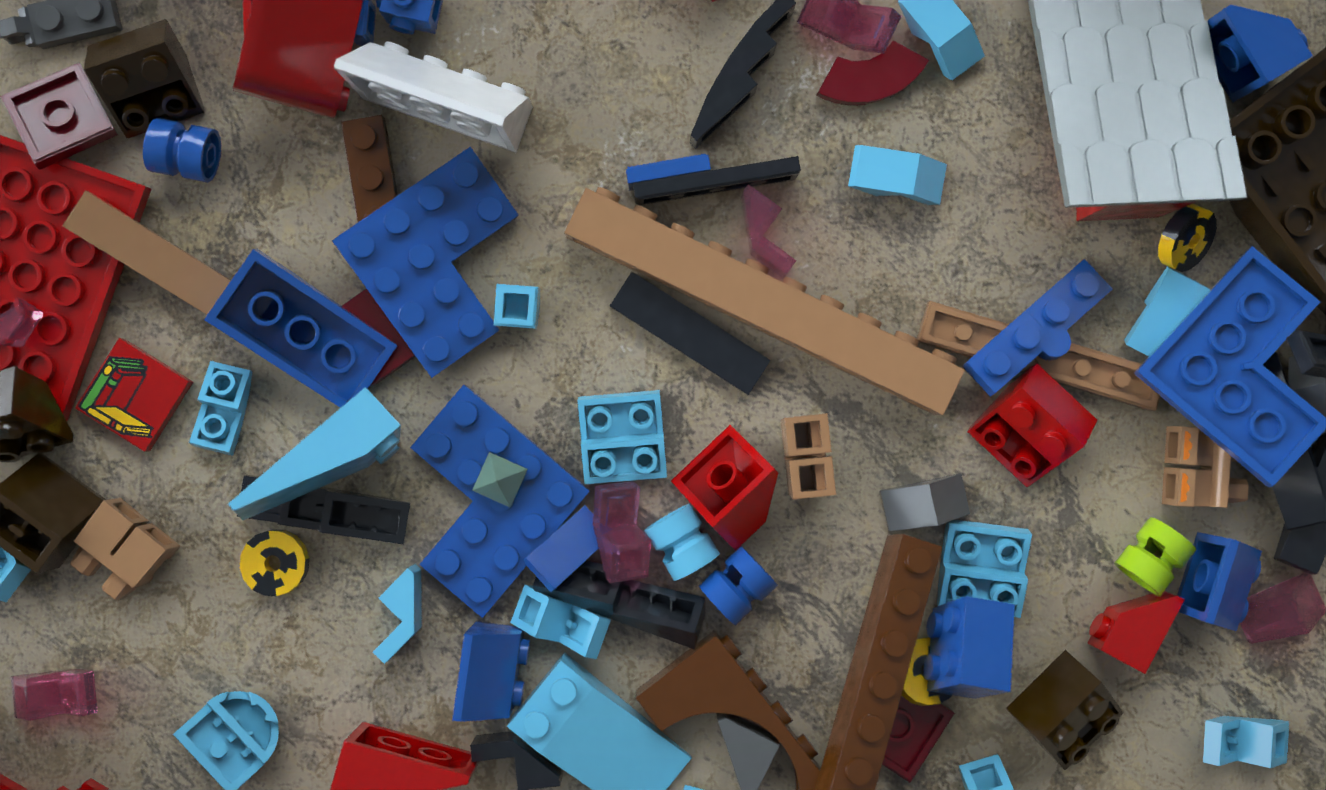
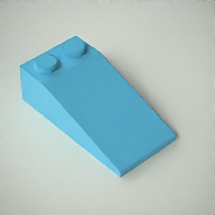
M365 387L230 501L228 505L242 520H245L363 470L376 460L383 464L399 449L397 444L400 442L401 425Z
M565 652L522 703L521 707L513 714L507 725L511 731L539 754L592 790H666L692 759L690 754Z

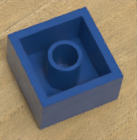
M964 596L934 607L928 617L926 627L927 635L931 637L930 654L927 655L924 663V677L928 680L927 691L972 699L1011 692L1015 604Z

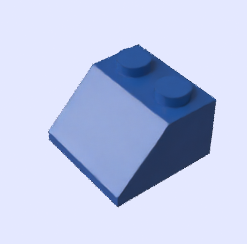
M1231 4L1208 20L1218 79L1232 103L1313 56L1308 49L1306 36L1300 29L1294 26L1291 19Z
M1197 532L1193 544L1197 550L1188 560L1177 596L1185 599L1179 612L1216 626L1237 631L1239 623L1245 619L1248 612L1249 604L1247 597L1251 585L1258 579L1261 572V561L1259 559L1262 551L1234 539Z
M476 621L464 633L452 721L464 722L509 718L514 710V706L521 707L525 681H518L520 664L527 665L530 650V640L523 639V630L516 626Z

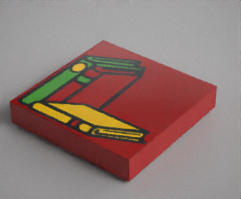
M118 338L75 409L142 451L149 452L190 389L193 381L126 339Z

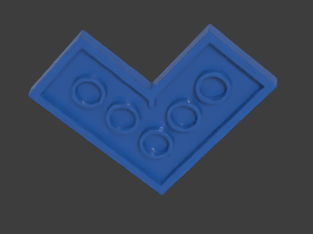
M471 146L332 240L333 244L431 378L499 331V328L494 326V321L452 262L519 215Z
M1253 246L1235 262L1134 372L1138 378L1267 487H1273L1326 430V417L1263 366L1286 338L1317 307L1320 301Z
M463 384L410 448L473 502L419 565L483 618L527 565L523 560L558 530L590 490L473 390ZM489 452L528 469L511 507L472 491Z

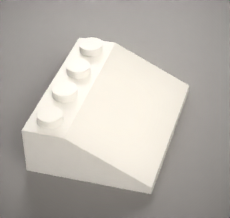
M388 41L385 42L384 46L369 42L336 59L334 64L335 70L362 99L517 153L533 107L529 97L524 96L526 93L524 89L503 82L501 87L487 83V78L484 75L470 69H463L462 74L447 69L448 64L433 56L424 55L423 60L409 56L408 49Z

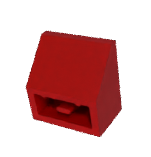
M1036 363L1012 382L969 427L967 432L1028 488L1085 447L1098 420Z

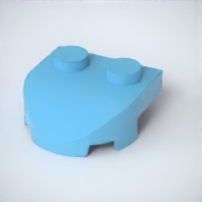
M234 691L224 692L210 699L173 736L224 790H238L273 754L278 741L279 728L277 716L265 699L251 692Z

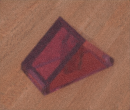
M1304 572L1248 597V612L1240 625L1248 642L1252 644L1308 634L1325 614L1326 607L1311 574Z

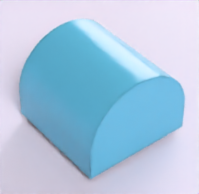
M496 284L494 326L536 329L540 310V288Z

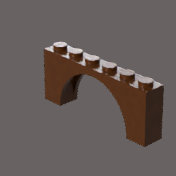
M714 629L697 642L695 649H688L636 689V699L660 731L685 718L707 713L737 715L759 724L775 736L789 754L794 767L795 790H815L821 769L813 759L818 755L817 750L804 734H801L798 738L788 726L793 719L778 700L773 704L770 703L762 692L768 688L753 667L748 671L744 669L737 659L742 653L728 634L721 638Z

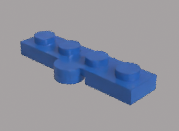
M1083 259L963 364L962 367L991 397L1037 356L1044 360L1053 361L1066 354L1071 346V338L1067 329L1113 288Z

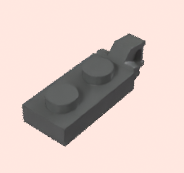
M46 0L18 9L19 17L13 16L0 20V39L8 41L11 45L25 41L28 47L39 46L42 49L123 30L116 0Z

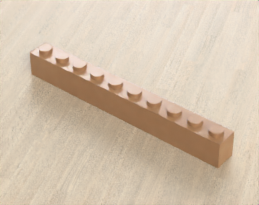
M598 187L596 192L585 188L564 232L567 239L933 415H944L965 369L954 365L957 360L954 356L939 349H934L932 353H929L917 347L919 340L909 334L896 331L895 335L879 329L882 323L867 314L859 313L857 317H854L842 311L844 304L826 295H822L819 300L805 293L807 287L792 278L784 277L783 281L777 280L767 275L770 269L765 265L752 259H747L744 264L730 257L732 250L717 242L710 241L708 246L693 239L695 233L690 229L677 223H672L669 228L655 221L658 215L642 206L635 205L633 210L618 203L620 197L607 189Z

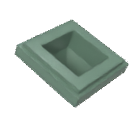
M489 452L472 491L511 507L528 469Z

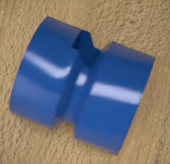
M160 118L152 120L147 128L143 142V161L148 171L175 176L180 172L181 176L186 179L206 183L212 181L216 175L221 158V138L216 129L191 125L186 130L184 124Z
M742 546L724 561L725 570H714L699 584L703 593L735 626L752 611L751 602L754 599L762 601L778 586L772 577Z

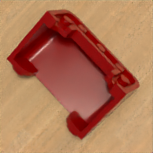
M252 0L233 91L329 118H335L337 110L345 112L350 88L343 86L345 79L335 70L334 64L337 58L352 50L363 0Z

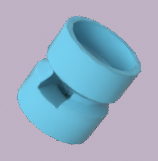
M691 503L667 514L644 530L655 550L665 552L662 561L674 581L702 568L720 554L709 534L700 533L699 528L702 522Z

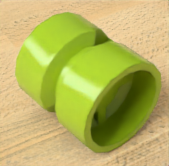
M1149 517L1136 534L1138 544L1128 545L1114 565L1138 585L1160 597L1175 578L1172 570L1174 568L1182 569L1197 549L1179 532L1162 521ZM1157 550L1162 553L1160 558L1153 555Z

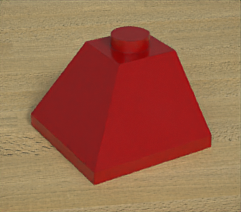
M729 425L682 469L671 482L711 527L736 551L766 522L778 472Z

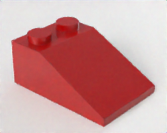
M362 722L343 742L330 790L448 789L468 785L480 761L472 762L471 752Z

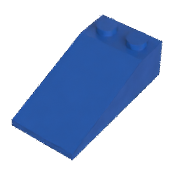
M257 248L251 251L204 319L340 408L365 387L368 389L397 347V344Z

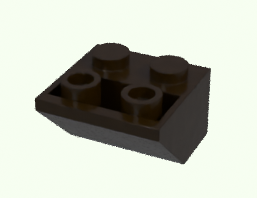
M167 19L88 45L84 71L126 139L146 133L153 119L160 118L178 122L204 113V106L186 53Z
M15 366L0 371V462H16L22 456L36 452H51L54 450V447L73 442L74 434L45 381Z
M38 453L0 483V547L35 573L58 569L77 545L74 542L76 537L103 500L106 499L43 453Z
M1066 650L1006 708L1015 720L1064 770L1071 764L1075 765L1081 762L1087 756L1090 746L1101 735H1107L1113 731L1119 722V717L1124 713L1104 684Z

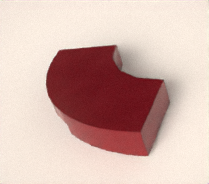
M894 40L883 53L869 60L851 61L837 56L816 96L833 103L852 106L866 105L889 97L891 98L906 89L920 75L929 59Z

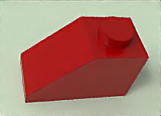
M1164 591L1160 597L1148 594L1108 606L1104 613L1098 614L1093 620L1089 629L1091 637L1088 644L1146 674L1185 599Z

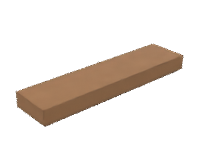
M89 191L84 192L62 225L206 315L231 281V279Z

